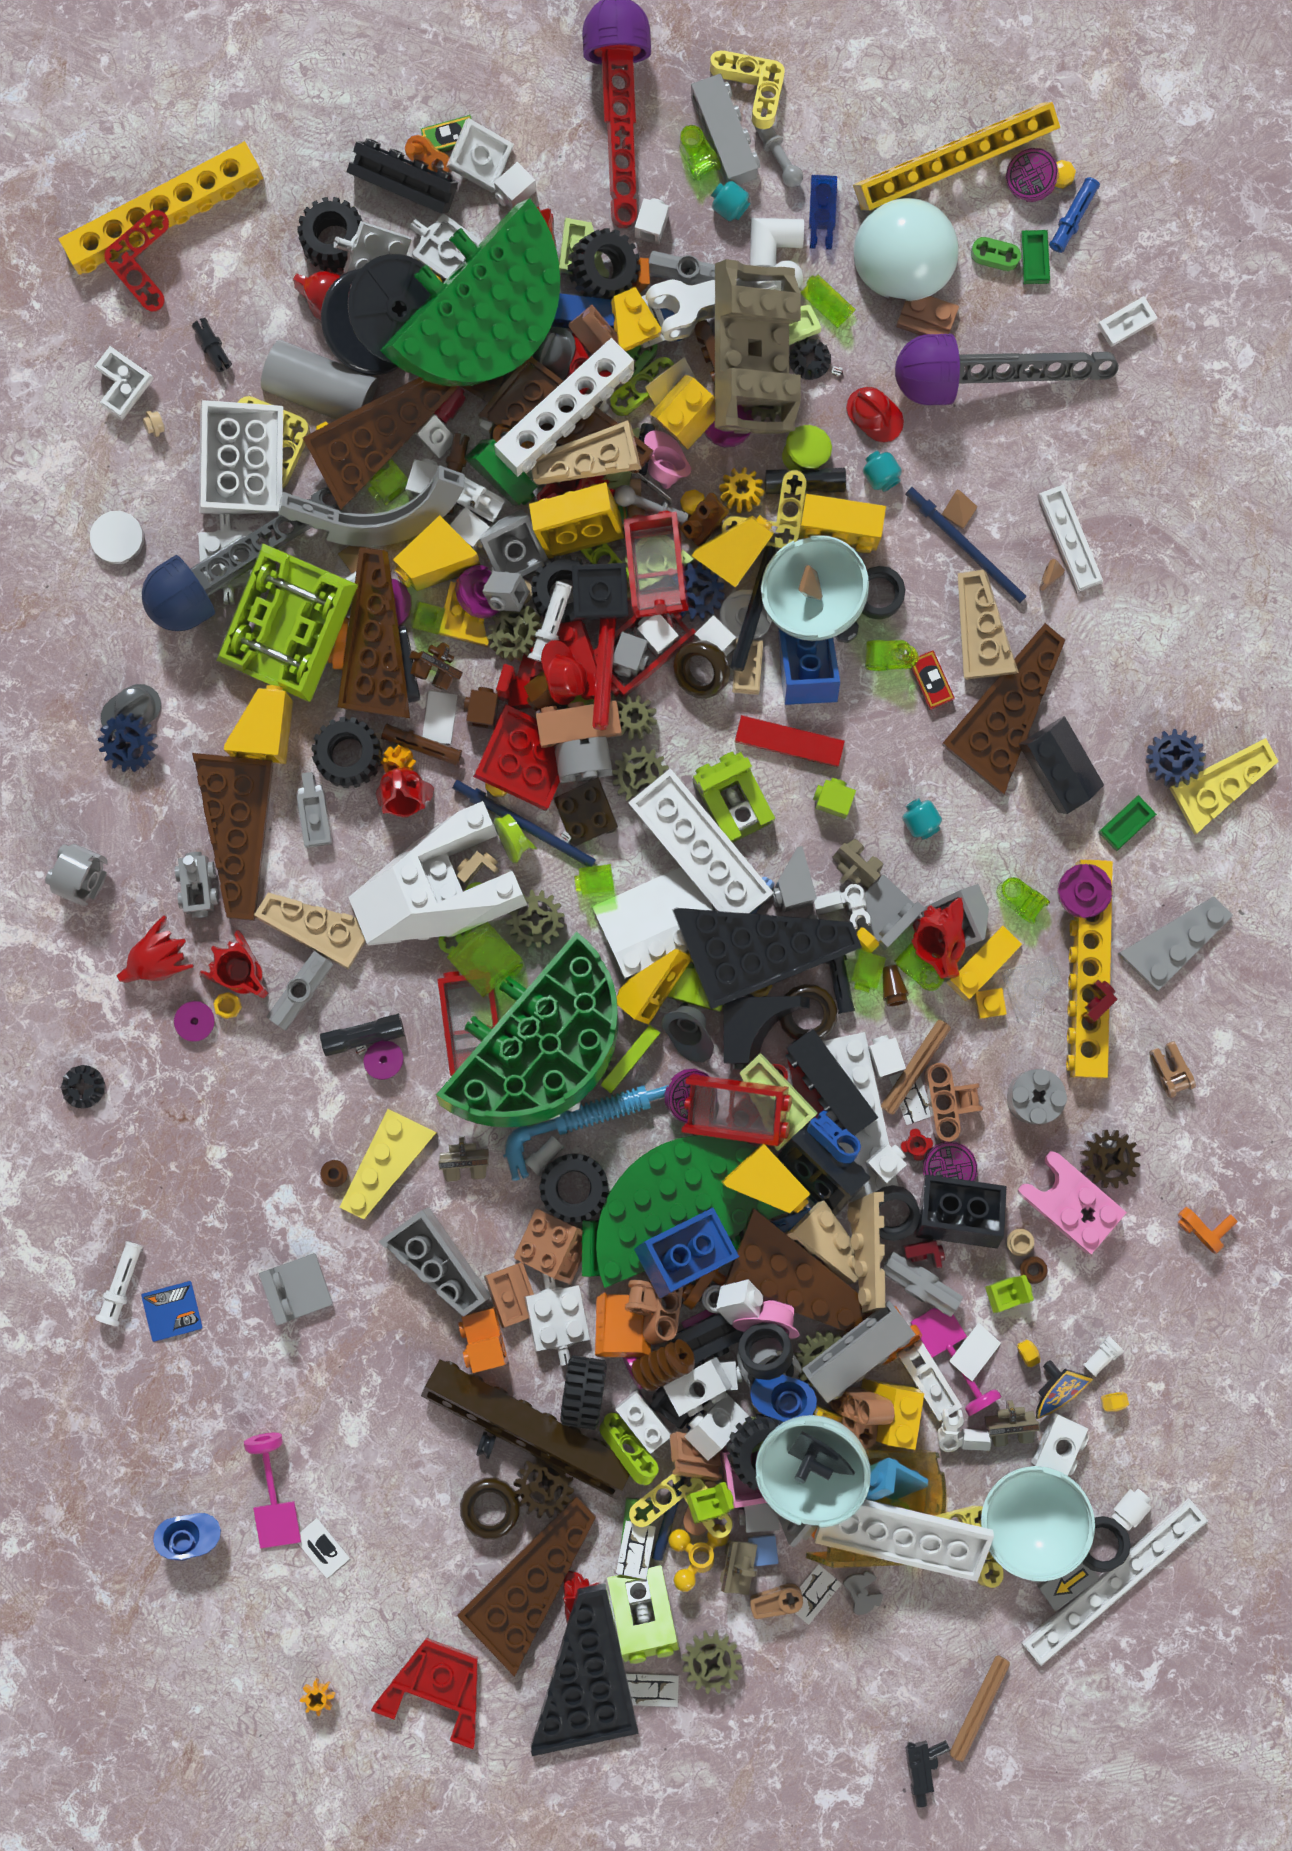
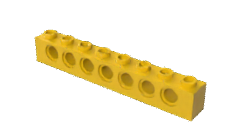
M1053 102L1040 103L853 184L861 210L870 211L1061 128Z
M244 141L58 239L79 275L90 273L98 265L105 262V250L119 238H111L113 233L121 231V235H123L138 220L142 219L152 210L168 207L165 214L169 219V228L176 224L181 225L186 223L191 216L199 212L209 211L214 204L233 198L237 192L256 186L264 177L248 145ZM231 171H238L236 176L227 177ZM209 183L215 184L211 189H204ZM186 195L192 196L188 201H181ZM152 216L151 220L153 223L148 228H146L145 223L140 226V228L146 231L149 238L155 236L150 233L155 227L160 230L164 227L162 225L164 220L162 216L160 218ZM134 232L129 237L130 244L136 248L140 247L145 241L144 235L140 232ZM124 240L120 243L124 247L121 251L116 252L112 250L110 252L112 255L110 261L117 259L121 253L129 249ZM98 244L95 250H88L90 245Z
M1080 859L1075 863V865L1091 864L1098 866L1106 872L1112 883L1113 861ZM1112 898L1107 908L1096 915L1094 922H1089L1085 918L1075 916L1074 920L1070 921L1069 933L1070 936H1074L1073 947L1069 948V963H1073V974H1069L1068 989L1072 990V1001H1068L1067 1007L1068 1017H1072L1071 1028L1067 1029V1044H1071V1055H1067L1066 1070L1070 1071V1077L1108 1078L1109 1009L1093 1023V1028L1090 1031L1083 1028L1081 1021L1083 1015L1087 1012L1084 1007L1088 1004L1082 998L1083 990L1090 989L1094 997L1097 996L1100 999L1101 996L1090 985L1096 980L1106 981L1110 984ZM1085 935H1090L1095 939V947L1093 949H1088L1084 945L1083 939ZM1085 962L1093 964L1095 968L1093 976H1088L1084 973L1083 964ZM1083 1043H1089L1093 1048V1053L1089 1058L1081 1053Z

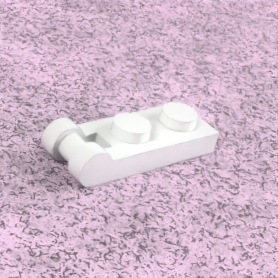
M919 1340L913 1344V1348L907 1352L903 1350L897 1355L918 1389L924 1393V1399L937 1420L941 1421L944 1409H947L948 1415L960 1409L962 1405L922 1341ZM921 1356L925 1363L915 1368L912 1361Z

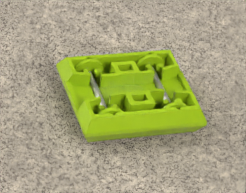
M262 544L216 661L267 684L280 686L283 688V691L311 702L358 584L266 544ZM275 562L280 563V566L277 571ZM270 589L266 599L260 598L262 593ZM250 622L256 624L253 633H251ZM244 651L243 657L238 656Z

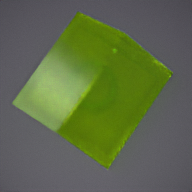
M489 922L484 923L465 936L447 956L448 960L482 997L486 996L524 962Z

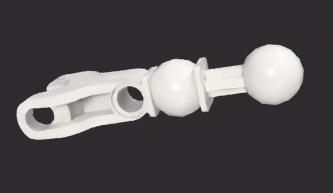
M781 261L775 265V267L795 268V278L800 288L803 283V273L797 263ZM740 278L737 279L736 285L781 291V281L749 282L741 281ZM671 279L651 286L645 295L651 308H667L675 313L673 316L666 318L662 325L661 333L667 341L689 337L698 322L715 317V280L696 285H686L681 281Z

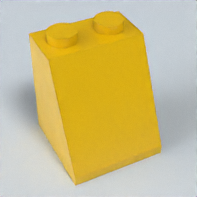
M684 375L650 413V416L688 450L714 422L715 397L695 378Z
M440 515L393 559L396 566L394 571L398 575L397 578L406 588L412 586L416 591L457 578L464 570L474 565H480L477 552Z
M761 515L757 519L751 516L696 548L692 557L736 588L774 534V531L770 529L772 523Z
M267 685L266 689H257L224 744V751L231 757L272 760L274 763L286 764L293 700L286 691H282V687Z
M761 1144L721 1181L728 1188L788 1213L792 1211L798 1213L809 1203L806 1198L810 1193L765 1144Z
M868 1378L862 1379L861 1388L889 1399L894 1406V1419L889 1425H878L876 1441L889 1446L916 1450L924 1393L914 1386Z

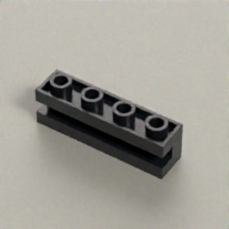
M366 138L365 141H356L353 149L356 155L354 161L349 162L346 173L441 214L449 212L459 183L452 179L453 175L441 169H438L437 172L428 169L429 164L418 159H414L413 162L404 158V153L392 148L386 151L380 148L381 143Z
M813 1028L785 1047L789 1052L785 1057L794 1069L798 1066L805 1073L801 1077L811 1091L816 1088L821 1095V1098L818 1099L819 1103L825 1111H833L838 1118L834 1121L842 1130L847 1129L855 1136L879 1118Z
M715 1313L677 1332L676 1336L669 1340V1342L675 1343L677 1339H680L689 1345L694 1354L695 1364L693 1369L703 1365L705 1363L704 1359L711 1355L718 1358L730 1351L728 1347L737 1342L739 1344V1340L744 1332L734 1328L733 1324L731 1325L720 1313Z

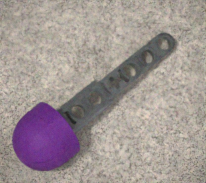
M927 334L912 339L903 347L896 360L895 377L900 390L911 401L921 405H951L956 399L959 384L1084 380L1089 377L1091 380H1105L1117 373L1119 365L1114 355L1110 352H1092L1091 355L1085 352L959 354L957 341L953 334ZM1103 362H1112L1111 366L1108 369H1099V366ZM1061 363L1060 368L1056 371H1048L1051 364ZM1077 363H1087L1082 370H1073ZM1002 364L1010 365L1009 369L1005 372L1000 373L996 371ZM975 365H984V368L981 372H971V369Z

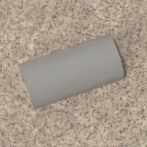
M283 340L276 341L271 348L261 376V388L263 391L336 420L370 403L380 382L376 377L359 373L346 365Z

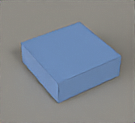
M775 1534L747 1537L749 1543L757 1544L754 1567L779 1564Z

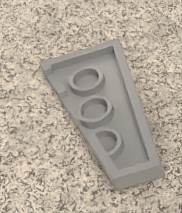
M1211 897L1119 952L1118 955L1157 992L1216 934L1233 914L1215 897Z

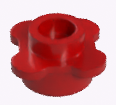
M912 1129L909 1132L910 1136L908 1139L901 1143V1150L913 1155L915 1161H921L924 1159V1154L927 1150L932 1148L933 1140L922 1135L919 1129ZM918 1142L919 1147H915L914 1144Z

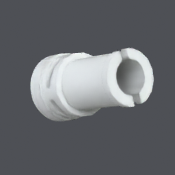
M551 1136L536 1153L533 1152L524 1161L540 1176L547 1168V1164L564 1147L556 1138Z
M1110 1336L1100 1345L1101 1348L1083 1364L1095 1377L1112 1360L1115 1361L1124 1353V1350Z

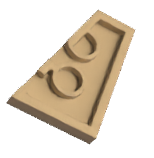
M825 1201L818 1202L786 1235L792 1240H798L805 1246L804 1249L811 1255L815 1254L823 1260L824 1265L847 1284L855 1283L858 1277L854 1269L856 1261L854 1249L851 1246V1238L836 1216H834Z

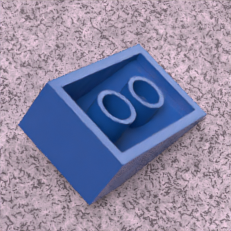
M778 628L784 704L838 702L840 676L834 638L820 641L802 640L790 636Z
M714 1207L643 1242L634 1249L659 1299L739 1257Z

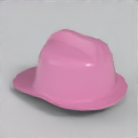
M657 430L650 431L645 435L644 443L654 450V454L649 459L648 472L652 478L660 482L664 489H669L681 477H687L691 473L690 464L686 460L680 445L673 437Z
M768 1300L763 1302L759 1318H741L732 1323L734 1328L743 1332L751 1326L762 1322L774 1323L785 1330L789 1335V1339L799 1337V1332L793 1327L794 1308L777 1301Z

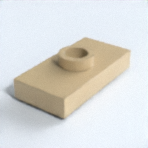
M753 640L744 670H734L732 693L759 695L763 641Z

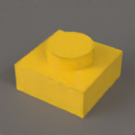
M1002 988L978 991L974 994L978 1019L1007 1015Z

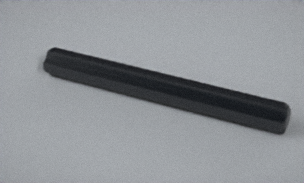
M767 546L765 548L730 664V668L733 670L743 671L763 608L761 593L763 574L772 557L779 551L776 547Z

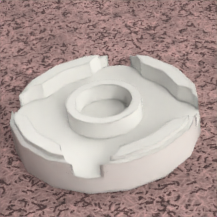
M110 511L101 515L93 523L90 531V543L94 552L103 561L111 564H125L141 552L144 545V532L139 522L131 514L123 511Z
M741 589L733 592L721 606L720 622L736 639L739 638L753 590ZM764 605L753 640L761 639L768 632L772 623Z

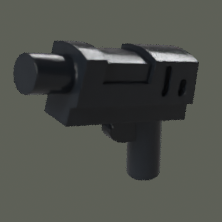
M926 1740L916 1743L908 1742L905 1747L912 1781L910 1784L911 1793L915 1795L916 1807H926V1794L934 1792L931 1769H937L938 1756L951 1751L946 1740L928 1748Z

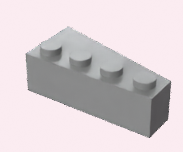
M429 1207L421 1210L378 1241L383 1247L388 1248L396 1255L399 1261L412 1269L424 1283L429 1284L436 1290L437 1294L463 1317L491 1297Z

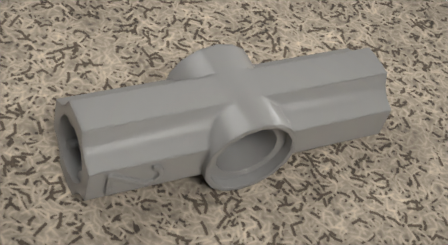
M652 251L649 259V276L667 280H678L686 285H696L715 280V264L698 261L692 255L679 257ZM691 268L694 270V273L686 275L682 270Z
M314 951L295 978L288 982L286 990L266 1017L286 1031L304 1005L312 999L315 990L334 964ZM300 983L305 984L307 988L306 994L301 998H296L294 995L295 986Z
M892 1252L882 1268L885 1271V1276L903 1286L908 1294L921 1302L931 1304L949 1317H952L963 1299L962 1295L941 1283L936 1275L923 1267H916L895 1252Z

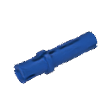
M1092 177L1084 179V183L1068 212L1058 223L1059 228L1049 243L1052 250L1058 253L1064 252L1072 235L1076 234L1079 230L1078 224L1100 187V183Z

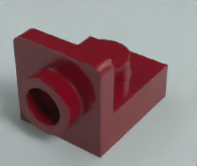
M1096 980L1090 985L1101 996L1100 999L1097 996L1094 997L1084 1007L1087 1012L1083 1017L1090 1024L1096 1022L1118 1000L1114 995L1116 991L1106 981Z
M927 1240L901 1246L903 1256L911 1258L912 1262L928 1259L927 1254L931 1253L934 1268H942L941 1261H945V1254L942 1244L938 1245L936 1240Z

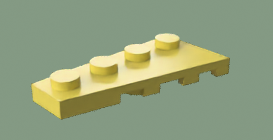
M1265 738L1200 771L1197 780L1190 777L1189 785L1181 781L1178 787L1173 785L1169 789L1191 830L1196 835L1279 761Z
M387 1109L339 1208L365 1219L437 1132Z

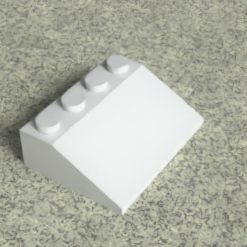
M202 400L200 407L199 513L224 515L278 513L282 496L283 406Z
M681 867L592 907L625 980L636 975L674 949L688 953L671 909L679 907L713 910L709 900Z

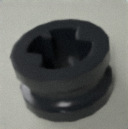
M484 1431L476 1455L484 1454L486 1459H489L497 1436H488L487 1432Z

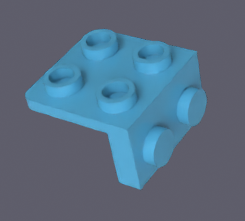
M883 1459L870 1466V1487L866 1500L876 1501L883 1497L897 1500L928 1486V1479L921 1476L919 1472L899 1464L895 1459Z

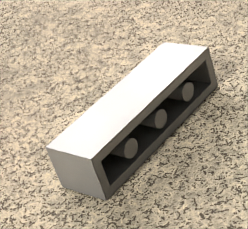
M720 73L692 83L691 98L725 184L728 181H734L741 185L757 179L760 161L757 153L751 152L749 146L751 144L750 135L746 128L742 129L740 124L742 117L739 107L737 105L733 106L731 87L728 81H723Z
M888 1301L885 1303V1308L875 1311L802 1368V1370L825 1401L829 1403L831 1400L841 1397L845 1389L854 1382L864 1379L867 1372L873 1367L883 1364L896 1349L906 1346L916 1334L892 1303Z

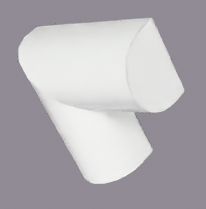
M752 218L750 265L775 267L777 247L803 248L804 219Z
M109 346L94 366L96 370L115 382L100 401V404L113 416L123 421L151 384L154 377Z

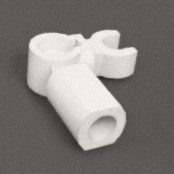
M851 884L842 893L839 890L817 896L814 902L818 915L844 909L845 905H848L849 911L853 912L850 922L853 923L855 930L858 929L857 920L861 917L866 918L868 926L872 925V919L868 912L865 911L867 908L866 893L860 885Z
M947 1409L942 1411L943 1423L938 1429L937 1435L939 1446L943 1451L953 1452L959 1447L965 1450L990 1451L992 1439L988 1430L962 1429L960 1431V1427L964 1422L962 1410H958L957 1416L953 1418L949 1417Z

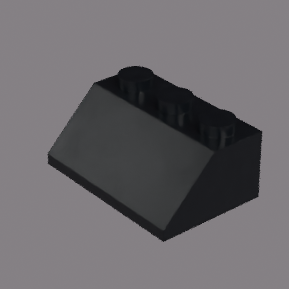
M1065 716L1018 744L1058 813L1069 814L1091 800L1104 786Z
M809 1121L790 1139L777 1158L810 1193L808 1198L815 1204L825 1201L834 1216H837L871 1177L855 1161L851 1163L837 1161L826 1148L808 1133Z
M925 1174L919 1204L920 1221L916 1237L998 1249L1004 1238L1007 1186Z

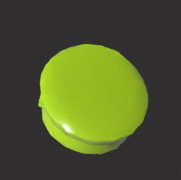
M802 425L796 427L795 431L790 432L786 439V445L782 452L784 465L789 470H818L831 456V440L826 432L817 426Z
M510 814L502 818H495L494 826L511 862L517 863L522 853L529 848L537 850V847L525 837L521 828Z

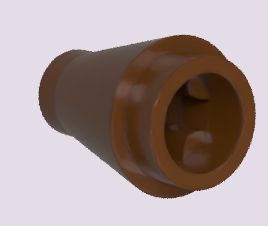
M898 965L883 967V1001H886L888 1007L907 1003L909 993L899 973Z

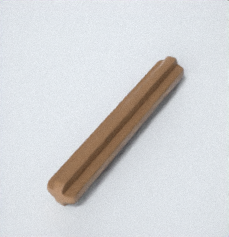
M937 1020L881 1104V1108L892 1115L895 1114L951 1030L949 1024L942 1020Z
M995 1656L951 1748L950 1756L957 1761H964L1010 1666V1662L1002 1656Z

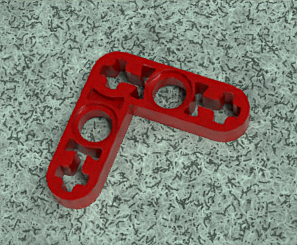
M152 210L108 246L104 254L105 261L140 304L151 312H156L164 306V295L135 261V258L168 230L169 219L160 210ZM152 216L156 218L162 216L164 218L162 221L164 227L161 230L157 227L151 230L150 233L155 236L149 239L146 231L140 228V226L145 223L146 228H148L153 223L151 220ZM140 232L144 235L145 242L141 247L136 248L130 244L129 237L132 233ZM124 240L127 247L134 254L129 256L126 251L121 256L122 263L119 264L117 261L112 263L110 261L112 258L110 252L112 250L116 252L121 251L124 247L120 243ZM132 270L139 271L142 275V282L138 286H132L127 281V275ZM147 282L152 285L147 288L152 295L157 293L160 296L157 299L159 305L156 307L153 304L148 306L145 303L148 298L143 292L140 296L136 293Z

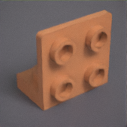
M535 1209L514 1258L556 1280L571 1284L582 1261L583 1230L557 1219L540 1209Z

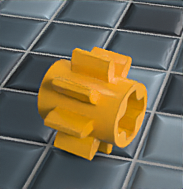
M397 745L393 749L389 746L384 752L381 764H383L385 773L399 767L414 770L413 765L416 763V760L413 759V754L408 748Z
M316 1678L312 1687L305 1684L303 1690L307 1695H303L299 1701L306 1703V1713L312 1710L316 1711L317 1716H320L323 1708L327 1710L332 1708L333 1705L328 1699L334 1698L336 1692H330L328 1688L330 1685L329 1681L322 1684ZM319 1692L323 1696L316 1702L313 1700V1697Z

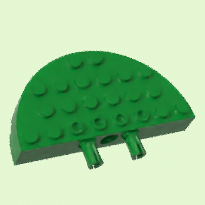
M530 198L516 204L478 246L475 245L462 228L458 229L449 238V241L454 244L465 258L443 283L428 265L423 266L418 271L419 273L415 274L414 277L431 295L380 350L390 361L407 373L411 372L427 382L445 386H468L503 376L522 365L535 353L547 336L555 318L560 295V267L552 234L539 209Z
M577 931L527 989L511 976L505 978L507 983L503 981L499 990L506 993L516 1002L493 1029L481 1022L476 1016L470 1019L472 1024L469 1021L467 1022L464 1030L481 1041V1043L436 1094L439 1106L464 1120L476 1124L505 1128L521 1127L540 1123L562 1114L575 1106L596 1086L605 1073L615 1050L618 1036L617 997L610 972L601 960L599 953Z
M694 1135L663 1143L651 1149L631 1164L611 1189L599 1219L596 1250L599 1272L604 1288L645 1271L634 1250L637 1246L713 1207L736 1251L741 1240L740 1234L746 1227L752 1208L756 1209L768 1220L786 1213L783 1210L728 1188L721 1182L753 1153L757 1147L744 1141Z

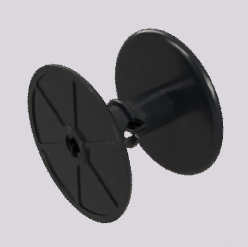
M402 254L382 255L370 260L360 269L343 274L333 282L323 300L321 325L329 348L344 365L354 371L367 375H382L399 368L380 350L431 295L414 277L425 266L422 262Z

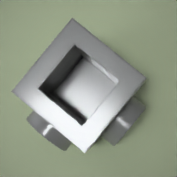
M493 571L482 592L491 609L520 612L530 591L521 573Z
M622 632L613 655V668L615 672L621 676L630 677V675L637 676L639 669L644 670L649 655L645 654L648 641Z

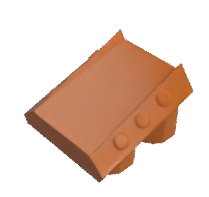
M604 1292L597 1297L595 1355L597 1357L641 1358L651 1353V1344L643 1336L645 1316L625 1310V1304L629 1302V1295H614Z

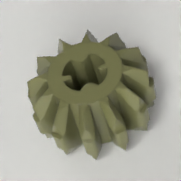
M628 695L626 696L627 705L621 701L617 702V707L621 710L618 711L620 726H622L621 736L628 731V740H633L634 733H637L639 740H643L642 731L644 730L647 734L651 735L653 730L649 725H657V719L651 717L657 711L655 708L648 709L651 705L649 699L641 704V695L636 696V702H632L631 697ZM632 713H638L641 721L637 719V723H631V718L628 716L632 717Z

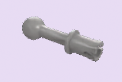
M755 127L764 143V150L766 152L772 151L781 166L783 182L789 187L800 185L803 180V172L798 166L791 164L780 144L783 142V138L777 135L773 127L768 129Z
M621 485L614 492V499L620 506L634 505L653 514L661 511H677L680 527L687 521L688 513L668 506L666 501L659 505L635 495L633 488L628 485Z

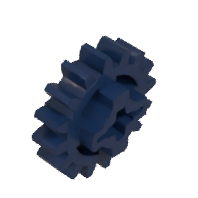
M688 563L687 570L685 571V579L688 580L686 585L687 600L694 608L689 607V611H682L680 615L682 618L686 614L690 615L691 622L694 621L695 616H699L700 620L704 621L706 613L712 617L714 615L713 608L720 609L722 604L718 600L724 599L725 593L719 591L724 588V582L717 583L720 576L717 574L712 575V570L709 568L703 570L702 563H698L697 568H693L691 563ZM674 576L671 578L674 585H668V587L679 586L678 577ZM698 576L703 577L708 581L704 582L703 580L699 579ZM692 588H697L700 596L695 597V594L692 593ZM714 594L711 602L705 606L704 601L706 598Z
M121 713L116 716V719L113 717L109 719L107 725L100 729L105 735L98 737L97 741L104 743V746L99 748V752L107 753L104 761H109L110 759L114 761L112 768L115 769L121 765L122 772H126L130 767L133 772H136L140 769V766L142 768L146 767L149 764L148 760L151 761L156 756L152 751L157 749L158 745L152 743V740L157 737V734L149 733L152 725L144 726L142 724L143 717L134 720L133 713L127 715L126 718ZM113 733L116 736L115 740H112ZM144 745L143 752L139 757V754L141 753L140 747Z
M1173 729L1172 735L1169 736L1163 731L1161 740L1157 737L1153 738V745H1148L1147 748L1149 755H1146V763L1150 764L1148 766L1149 773L1156 772L1154 780L1158 781L1163 778L1164 786H1167L1172 781L1174 786L1178 787L1180 781L1189 785L1190 777L1198 779V771H1203L1205 764L1203 761H1205L1206 753L1201 752L1204 746L1203 743L1195 744L1196 735L1188 738L1186 730L1181 735H1178L1177 730ZM1185 767H1190V768H1188L1187 770H1185V771L1182 772V770H1183Z

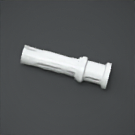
M556 581L542 628L535 633L537 639L533 651L529 653L528 658L541 662V654L545 644L551 640H559L557 632L571 589L573 588L571 585Z
M129 1241L125 1243L126 1245L110 1290H106V1293L104 1292L103 1298L105 1300L100 1314L95 1317V1320L117 1327L120 1323L118 1318L122 1306L127 1303V1296L125 1294L140 1251L143 1246Z

